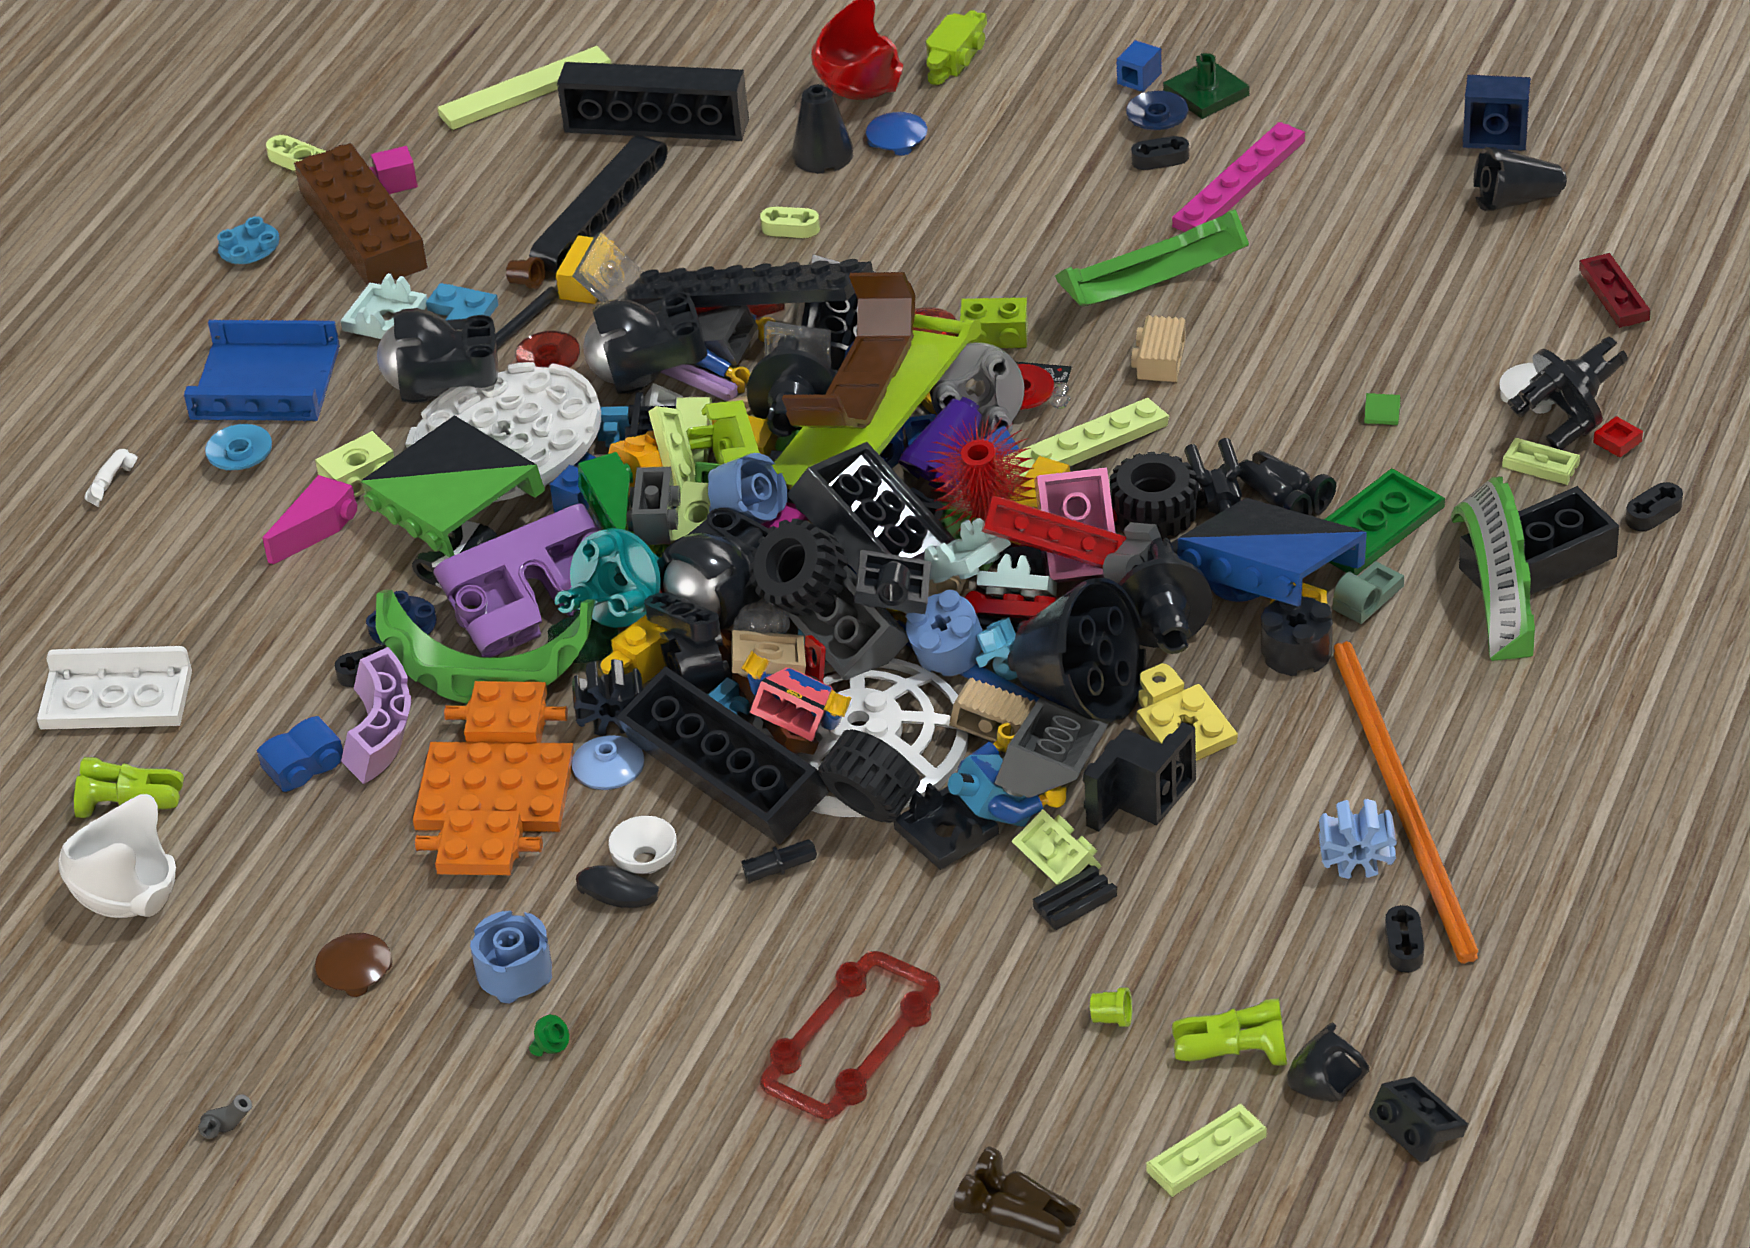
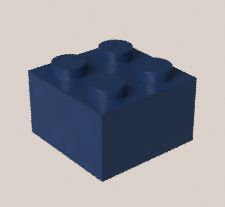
M1467 75L1463 148L1484 149L1485 147H1496L1504 150L1526 151L1531 77Z

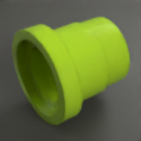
M1118 988L1117 992L1092 993L1090 998L1092 1022L1118 1023L1120 1027H1129L1132 1020V998L1129 988Z

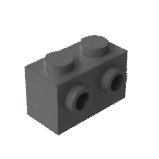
M671 467L637 468L635 487L630 488L632 510H628L627 513L628 531H634V534L647 545L671 544L672 530H678V511L674 508L681 504L680 486H674Z

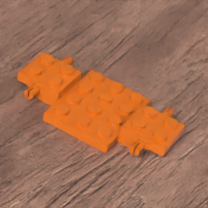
M475 681L472 697L466 706L445 705V720H466L464 729L466 742H430L413 816L415 830H441L438 836L416 835L415 839L416 851H438L435 862L437 874L511 875L513 862L519 857L520 852L541 853L543 849V839L541 836L523 837L524 831L560 832L572 770V759L575 752L573 743H541L546 721H567L568 718L567 706H546V682Z

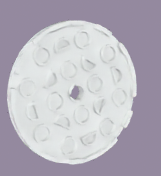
M534 362L509 364L507 371L498 372L497 382L492 386L485 388H475L472 386L451 387L439 395L422 411L423 419L418 426L411 427L405 445L408 448L455 415L537 464L545 487L569 465L574 466L591 447L600 428L601 407L593 386L583 375L573 369L558 364H551L549 368L536 367ZM515 486L494 502L526 494V492Z

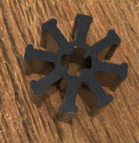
M612 659L609 673L603 675L596 661L587 664L586 679L575 675L572 680L573 706L577 724L580 727H584L586 723L593 721L594 734L606 736L608 722L614 721L620 728V733L624 734L625 732L616 717L643 690L642 677L639 670L634 668L632 672L624 675L623 661Z

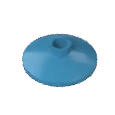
M237 424L216 432L208 440L205 452L208 461L215 467L224 470H242L262 462L271 452L272 440L270 434L262 427L252 424Z

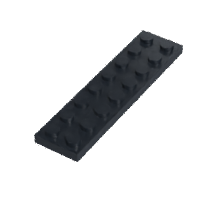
M847 259L840 263L830 264L827 260H821L811 265H800L799 262H790L783 266L774 267L769 263H764L754 268H743L742 265H733L726 269L717 270L712 266L703 267L697 271L677 268L670 272L660 273L659 270L652 269L641 273L640 278L633 284L628 285L626 290L617 299L631 300L644 305L661 300L671 293L685 292L690 296L695 308L846 301L855 293L849 278L850 273H874L871 261L858 262L857 259Z

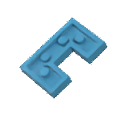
M440 283L426 301L427 311L448 316L446 320L466 319L474 315L490 317L499 305L496 294Z

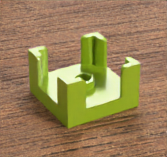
M743 400L705 404L701 410L702 415H707L709 420H716L713 425L690 427L686 431L691 450L712 448L716 462L719 465L751 453H759Z

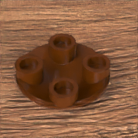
M350 933L331 940L320 950L315 961V969L318 979L328 987L346 991V994L351 997H359L364 995L369 986L379 981L391 969L393 962L390 949L382 939L367 933Z

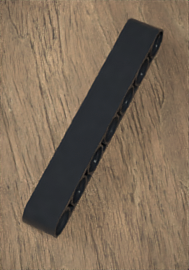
M639 135L634 136L534 242L529 258H541L545 270L556 273L577 236L597 238L663 167L668 155L667 144Z

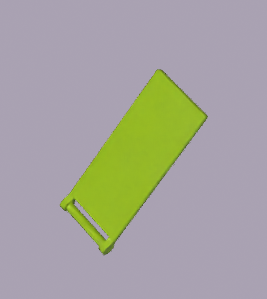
M915 314L913 327L959 334V336L913 330L912 345L897 374L891 379L886 388L887 393L871 423L866 428L802 427L776 459L775 464L772 465L777 474L782 473L787 489L791 490L808 467L862 443L868 442L880 455L968 342L979 337L981 333L980 321L976 319L959 321Z

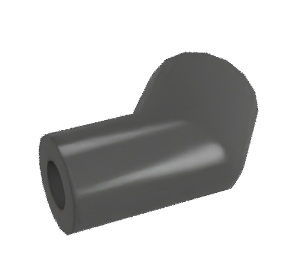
M240 1094L228 1106L208 1110L200 1118L198 1126L200 1134L205 1138L212 1139L217 1137L219 1132L233 1130L251 1110V1100L247 1096Z

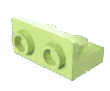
M1043 809L1011 841L1056 885L1079 874L1088 864L1091 867L1095 865L1098 869L1102 867L1093 857L1098 851L1083 836L1078 840L1074 839L1070 835L1074 828L1058 814L1053 819Z

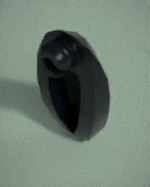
M597 865L586 867L576 875V887L580 893H586L608 905L620 908H637L648 906L658 899L659 886L622 868L611 865Z

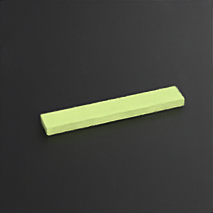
M598 46L441 105L437 107L438 114L451 130H455L558 90L557 81L565 62L611 64V59Z

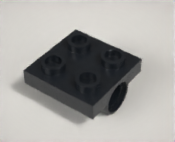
M861 550L854 603L864 604L868 607L900 610L904 613L925 614L928 604L931 561Z

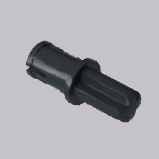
M808 839L781 849H777L774 846L770 852L742 860L741 865L749 884L777 873L784 875L786 869L815 860L817 852L813 842Z

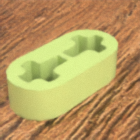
M769 207L760 214L761 230L768 236L810 238L817 235L820 231L819 214L813 209Z

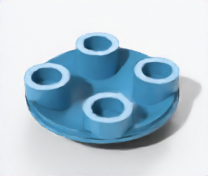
M251 217L246 220L245 224L233 229L223 230L218 234L219 255L225 261L234 264H247L261 260L276 249L280 238L279 233L273 226L264 223L261 217Z

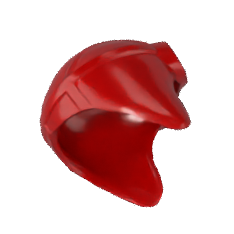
M854 0L838 12L823 27L811 50L812 64L818 77L832 92L847 99L866 100L878 97L884 93H893L896 91L902 75L903 63L898 58L896 46L888 37L880 36L875 29L874 0Z

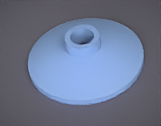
M616 735L601 736L589 740L578 748L572 759V771L575 778L584 786L597 790H612L623 787L634 781L644 767L642 749L628 738Z

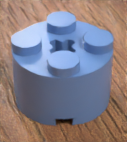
M751 453L719 465L708 474V496L711 504L709 512L717 508H729L760 524L773 520L786 506L787 486L782 473L777 474L771 466L775 463L768 456L761 453Z
M945 590L942 593L929 596L925 614H906V633L918 662L924 669L930 672L931 670L941 672L942 676H954L969 670L977 663L976 657L982 648L976 635L982 632L983 629L972 604L966 598L960 596L957 591Z
M502 911L488 916L476 926L474 930L475 935L470 942L477 981L487 993L496 996L502 1003H512L519 997L537 991L551 981L552 960L544 924L536 916L524 912V916L512 915V911Z

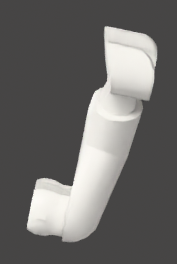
M127 449L116 450L100 468L94 481L86 491L84 498L99 507L104 491L110 486L119 467L130 471L138 457L133 453H129Z

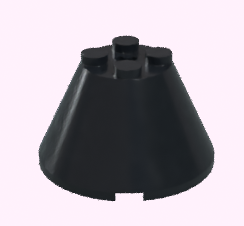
M1093 578L1083 581L1029 620L1020 622L1014 639L1013 650L1008 654V666L1011 671L1017 673L1020 682L1029 691L1073 710L1085 718L1105 724H1111L1115 720L1124 719L1138 701V694L1142 689L1140 674L1146 670V649H1140L1137 628H1142L1138 611L1127 592L1116 582L1107 578Z

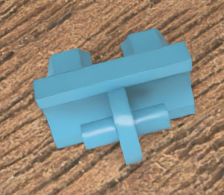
M1008 617L990 624L986 630L976 635L983 650L976 657V661L980 668L993 660L995 673L1006 680H1013L1018 676L1008 666V654L1013 650L1016 633Z

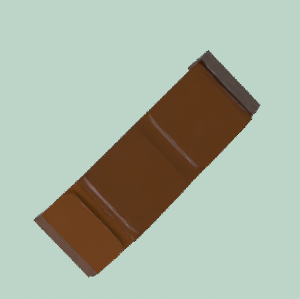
M905 272L850 273L849 278L858 298L857 337L825 395L782 396V401L787 410L786 415L791 426L866 428L871 423L887 393L886 388L891 379L897 374L912 345L911 341L914 337L913 323L915 320L916 295Z

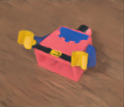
M753 651L750 652L741 667L742 670L748 673L750 688L755 695L750 713L809 741L814 740L820 723L827 730H833L839 726L842 717H845L852 699L851 697L840 695L831 686L820 682L818 678L807 676L792 668L786 667L774 674H766L765 670L770 661L766 658H761Z

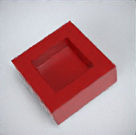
M1615 416L1594 432L1593 443L1621 458L1642 442L1643 431Z

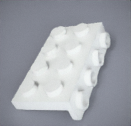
M182 646L56 649L48 652L49 674L37 717L40 730L180 726L192 674L186 648Z

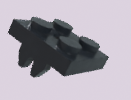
M931 783L926 785L924 797L920 792L915 791L909 803V810L899 815L894 821V829L940 870L999 835V825L995 820L982 818L974 814L959 795L950 793L948 786L939 791ZM942 824L955 826L951 837L939 836L936 833L937 827Z

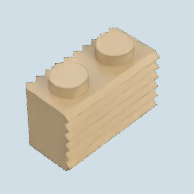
M1148 315L1145 319L1144 328H1137L1136 347L1139 348H1133L1131 367L1137 368V380L1177 383L1186 342L1185 319L1183 317L1180 319L1174 317L1172 319L1169 316L1167 318L1163 316L1159 318L1156 315L1154 317Z
M972 677L967 681L953 704L949 726L995 742L997 740L998 728L1004 723L1011 724L1009 736L1017 733L1036 702L1034 700L1029 701L1027 697L1015 695L1014 692L1009 694L1007 690L1002 691L1000 687L996 689L994 685H989L987 682L975 681Z

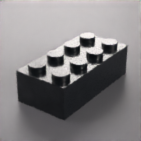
M1578 486L1518 511L1524 535L1525 561L1529 564L1531 579L1530 595L1617 557L1619 525ZM1468 533L1460 537L1459 569L1482 591L1475 551L1470 534Z

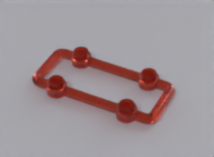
M870 951L864 954L857 962L843 963L835 974L836 987L792 1039H779L770 1049L771 1063L760 1077L761 1088L767 1094L820 1119H832L839 1115L847 1105L861 1103L867 1097L866 1082L911 1027H920L930 1021L932 1017L931 1003L941 990V984L936 976L881 951ZM878 966L924 987L921 992L911 991L904 996L900 1002L901 1016L857 1069H845L837 1076L835 1080L836 1094L829 1103H822L776 1081L782 1074H792L799 1070L802 1065L801 1051L847 997H857L865 992L867 988L866 974L872 967Z

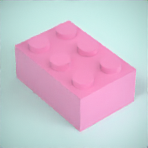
M1107 468L1039 475L1035 478L1034 483L1039 510L1115 533ZM1043 551L1046 562V576H1049L1057 583L1104 577L1103 569Z

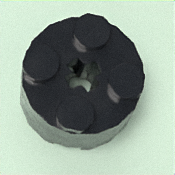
M1305 596L1301 597V605L1299 607L1278 600H1274L1266 606L1261 615V653L1265 657L1266 665L1278 673L1290 676H1297L1298 670H1308L1314 668V672H1317L1327 665L1332 656L1333 623L1330 606Z
M671 630L660 633L662 639L667 641L660 644L666 667L704 693L714 690L726 678L732 680L730 666L726 660L722 661L719 647L723 646L721 634L711 640L694 641Z

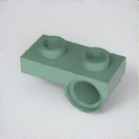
M1377 561L1359 576L1348 572L1341 577L1335 587L1332 609L1362 624L1404 587V575Z

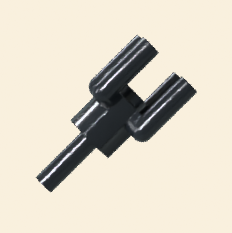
M1222 438L1218 442L1224 464L1219 469L1211 471L1205 469L1198 447L1195 444H1190L1184 449L1187 461L1192 467L1191 470H1194L1196 474L1197 507L1201 509L1207 507L1209 512L1216 515L1238 503L1242 498V492L1237 481V477L1241 473V467L1229 438Z

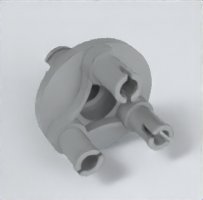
M970 343L965 346L930 390L931 402L938 415L952 399L960 400L962 397H966L980 406L978 412L982 414V419L978 428L979 437H981V431L983 436L985 427L986 435L989 432V428L990 432L992 431L994 425L995 427L997 426L996 429L1009 425L1010 427L1007 430L1011 433L1013 429L1012 420L1018 414L1024 398L1023 376L1016 362L1004 350L987 343ZM972 378L977 382L972 387H966L967 382Z

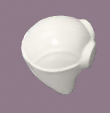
M143 794L128 800L119 807L90 822L63 844L59 856L60 875L73 896L89 910L114 918H128L138 915L151 917L158 913L167 902L174 886L176 866L173 856L165 854L157 835L158 806L152 796Z

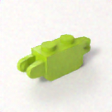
M970 10L965 15L949 14L926 40V63L930 70L927 74L930 84H943L950 75L957 77L965 66L970 64L977 51L983 48L985 43V33L983 30L987 24L986 13Z

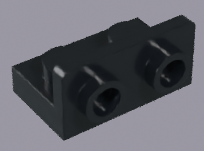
M1415 1076L1382 1083L1369 1111V1117L1421 1163L1430 1159L1436 1143L1463 1137L1469 1125Z

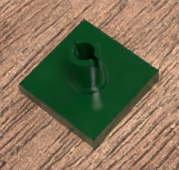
M1211 53L1198 55L1196 57L1197 66L1163 82V91L1172 92L1182 97L1188 105V110L1201 119L1249 96V85L1217 64L1216 57Z

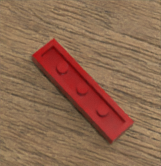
M992 496L989 500L981 532L1103 569L1104 560L1107 555L1115 553L1127 539L1126 536L996 496Z

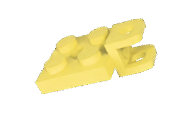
M1164 663L1141 672L1140 684L1143 690L1139 691L1138 700L1142 709L1137 711L1136 720L1151 740L1162 744L1165 737L1170 733L1173 734L1182 722L1191 723L1195 727L1196 761L1237 743L1238 733L1200 684L1184 690V682L1169 665ZM1155 676H1162L1166 681L1156 683L1152 679Z

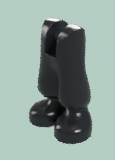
M1262 450L1252 455V461L1245 459L1239 463L1241 473L1238 477L1259 492L1269 504L1310 516H1312V512L1319 515L1326 510L1336 493V481L1331 476L1319 474L1311 480L1309 474L1304 470Z

